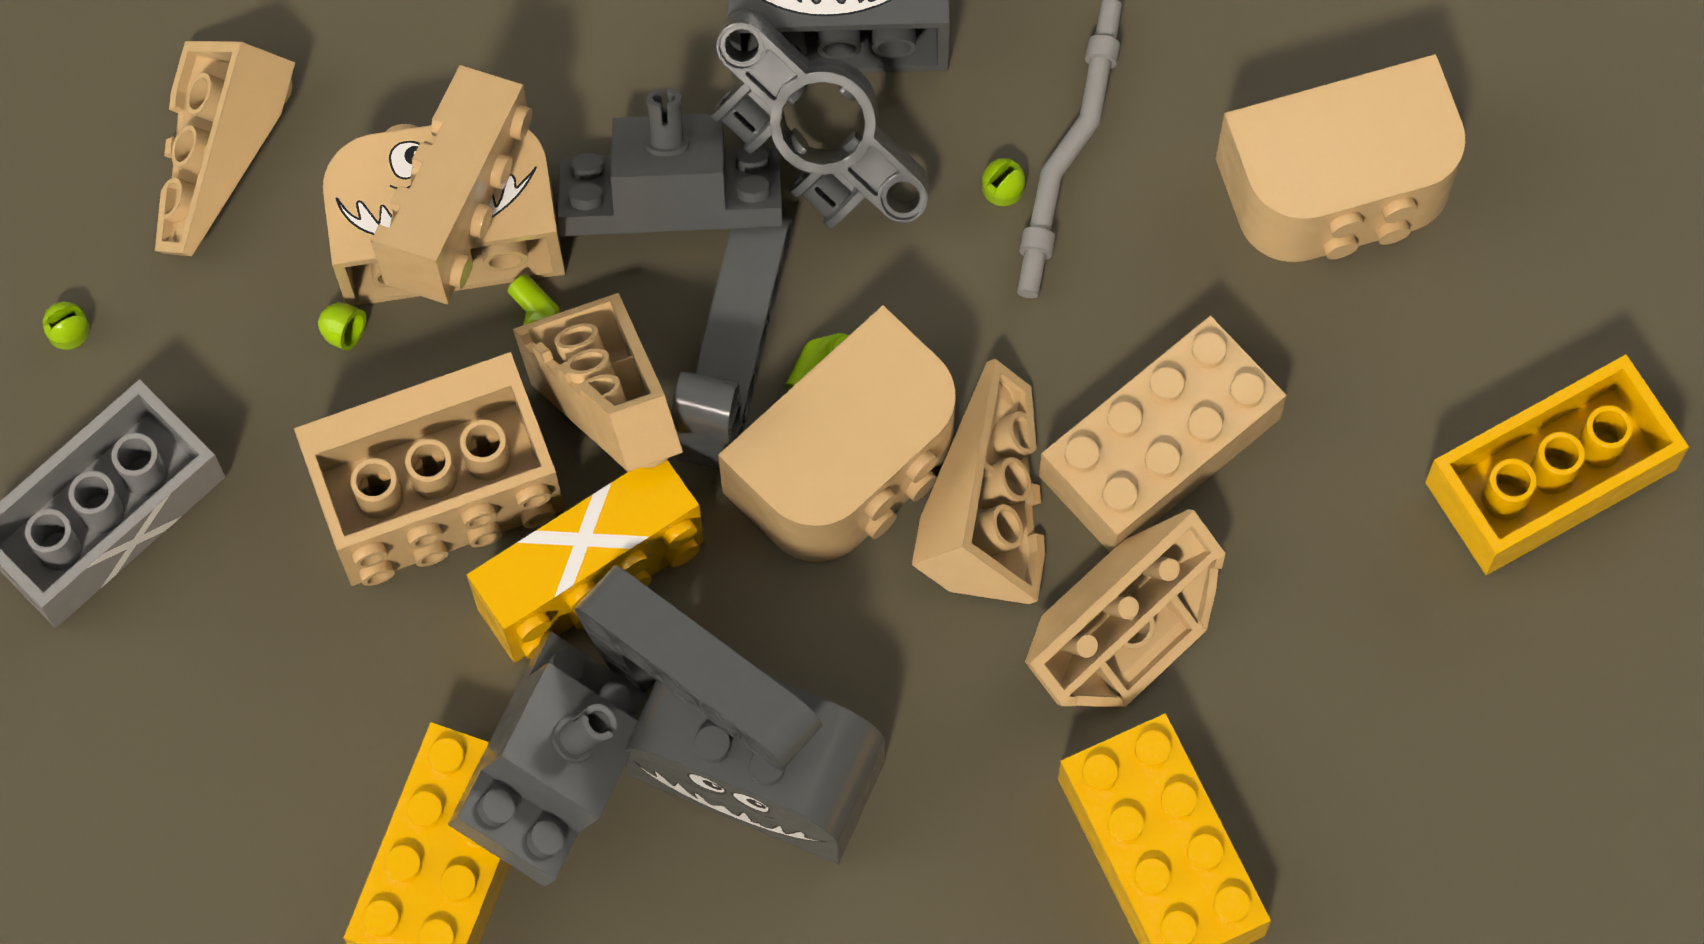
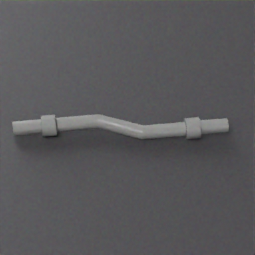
M1102 0L1096 32L1095 35L1088 39L1085 61L1089 64L1079 117L1040 171L1030 227L1023 230L1019 249L1020 254L1024 257L1017 294L1025 298L1032 299L1039 296L1045 260H1049L1052 257L1056 236L1051 229L1061 178L1100 124L1110 69L1117 65L1120 42L1116 37L1123 5L1117 0Z

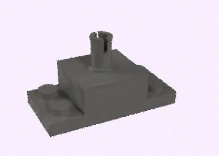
M661 88L655 89L646 96L648 116L612 118L611 155L599 156L594 153H583L575 157L561 158L558 204L559 236L782 227L780 152L777 148L765 149L763 147H759L751 154L743 148L739 150H725L724 129L721 120L714 122L709 117V114L682 115V95L678 90L667 88L668 103L667 109H664L662 107Z
M553 632L548 633L540 640L448 825L542 886L546 887L554 882L577 834L599 820L631 754L625 751V748L637 723L634 716L645 693Z

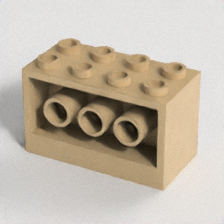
M511 352L294 428L332 539L351 586L360 583L364 586L383 583L392 578L396 570L413 564L419 567L436 564L444 560L449 555V551L469 544L471 547H483L492 544L502 537V532L522 525L525 528H536L545 525L556 517L555 513L565 510L554 465Z

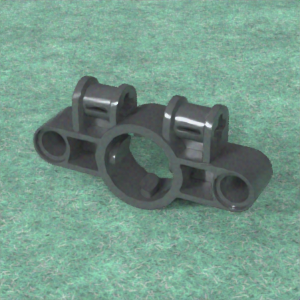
M744 9L735 11L727 16L721 26L716 49L722 63L740 80L720 99L710 112L709 117L714 122L721 120L744 141L743 149L749 154L757 150L772 136L780 154L790 164L803 170L789 191L795 197L802 195L824 216L823 223L829 229L842 221L865 197L886 217L893 221L906 223L920 217L925 211L928 202L930 184L928 174L919 163L876 124L878 116L877 98L868 79L857 68L844 61L831 58L808 60L763 16L755 11ZM735 30H748L757 38L758 46L750 51L738 50L730 43L729 34ZM818 82L837 84L842 95L852 101L856 99L862 107L865 125L858 134L856 131L850 133L843 139L839 148L823 150L809 147L804 136L796 128L791 131L786 123L783 110L784 105L787 101L793 105L803 94L808 84ZM904 181L913 184L919 191V194L912 200L901 201L893 197L889 189L895 183Z

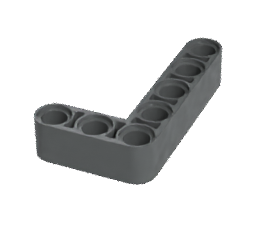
M782 218V227L730 229L695 373L682 371L675 389L671 416L683 453L677 454L678 461L720 469L718 454L745 431L788 252L792 229L791 219Z
M614 565L574 608L575 613L599 654L612 672L644 693L656 680L775 769L782 771L822 727V722L818 716L798 697L619 566Z

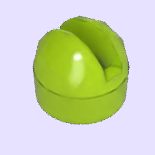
M998 158L990 162L982 174L981 187L983 195L989 202L998 206L1015 204L1021 199L1025 191V173L1020 165L1010 158ZM1005 171L1010 172L997 188L992 185Z
M62 301L54 303L45 312L42 323L43 331L53 346L63 350H70L79 347L85 342L90 332V323L79 306ZM70 314L76 315V316H71V317H69V318H66V319L60 321L59 323H57V324L52 328L53 323H55V322L61 320L62 318H64V317H66V316H68V315H70Z
M337 302L328 305L319 316L318 326L320 333L329 344L344 351H349L357 345L364 333L367 320L366 313L362 309L347 303Z

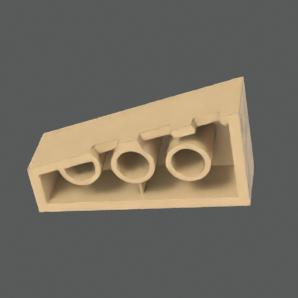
M459 65L432 118L431 134L436 136L433 143L427 141L420 142L412 158L410 179L412 185L410 188L400 185L397 187L390 201V209L393 210L390 228L378 225L371 239L385 285L447 305L450 302L455 287L462 289L465 286L472 267V256H469L474 240L476 237L484 238L491 222L493 208L489 206L495 188L503 189L505 187L513 162L512 157L509 156L515 139L523 140L531 123L532 108L527 106L523 84Z
M619 293L513 329L531 385L625 470L629 472L640 467H655L665 462L669 457L683 453L665 394Z

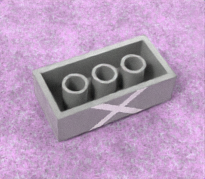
M139 379L0 501V572L56 629L226 478L215 454Z

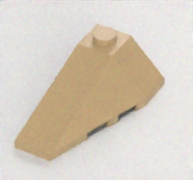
M185 41L170 94L169 110L178 113L176 137L172 136L166 139L164 156L172 159L173 168L172 178L165 183L160 193L155 243L156 252L192 257L281 116L283 106L288 101L292 92L291 77L295 62L244 42Z
M996 359L986 362L921 514L912 566L949 592L1031 604L1038 601L1045 559L1044 535L1035 533L1033 506L1041 503L1040 485L1031 483L1029 454H1032L1037 449L1032 386Z

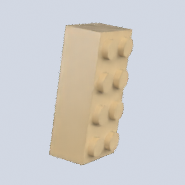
M1210 315L1042 452L1039 477L1110 553L1123 540L1152 526L1279 421L1287 395Z

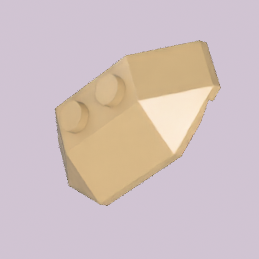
M1190 509L1123 540L1041 616L1025 663L1057 705L1126 707L1207 631L1216 594L1218 570L1222 569L1226 553L1196 512Z

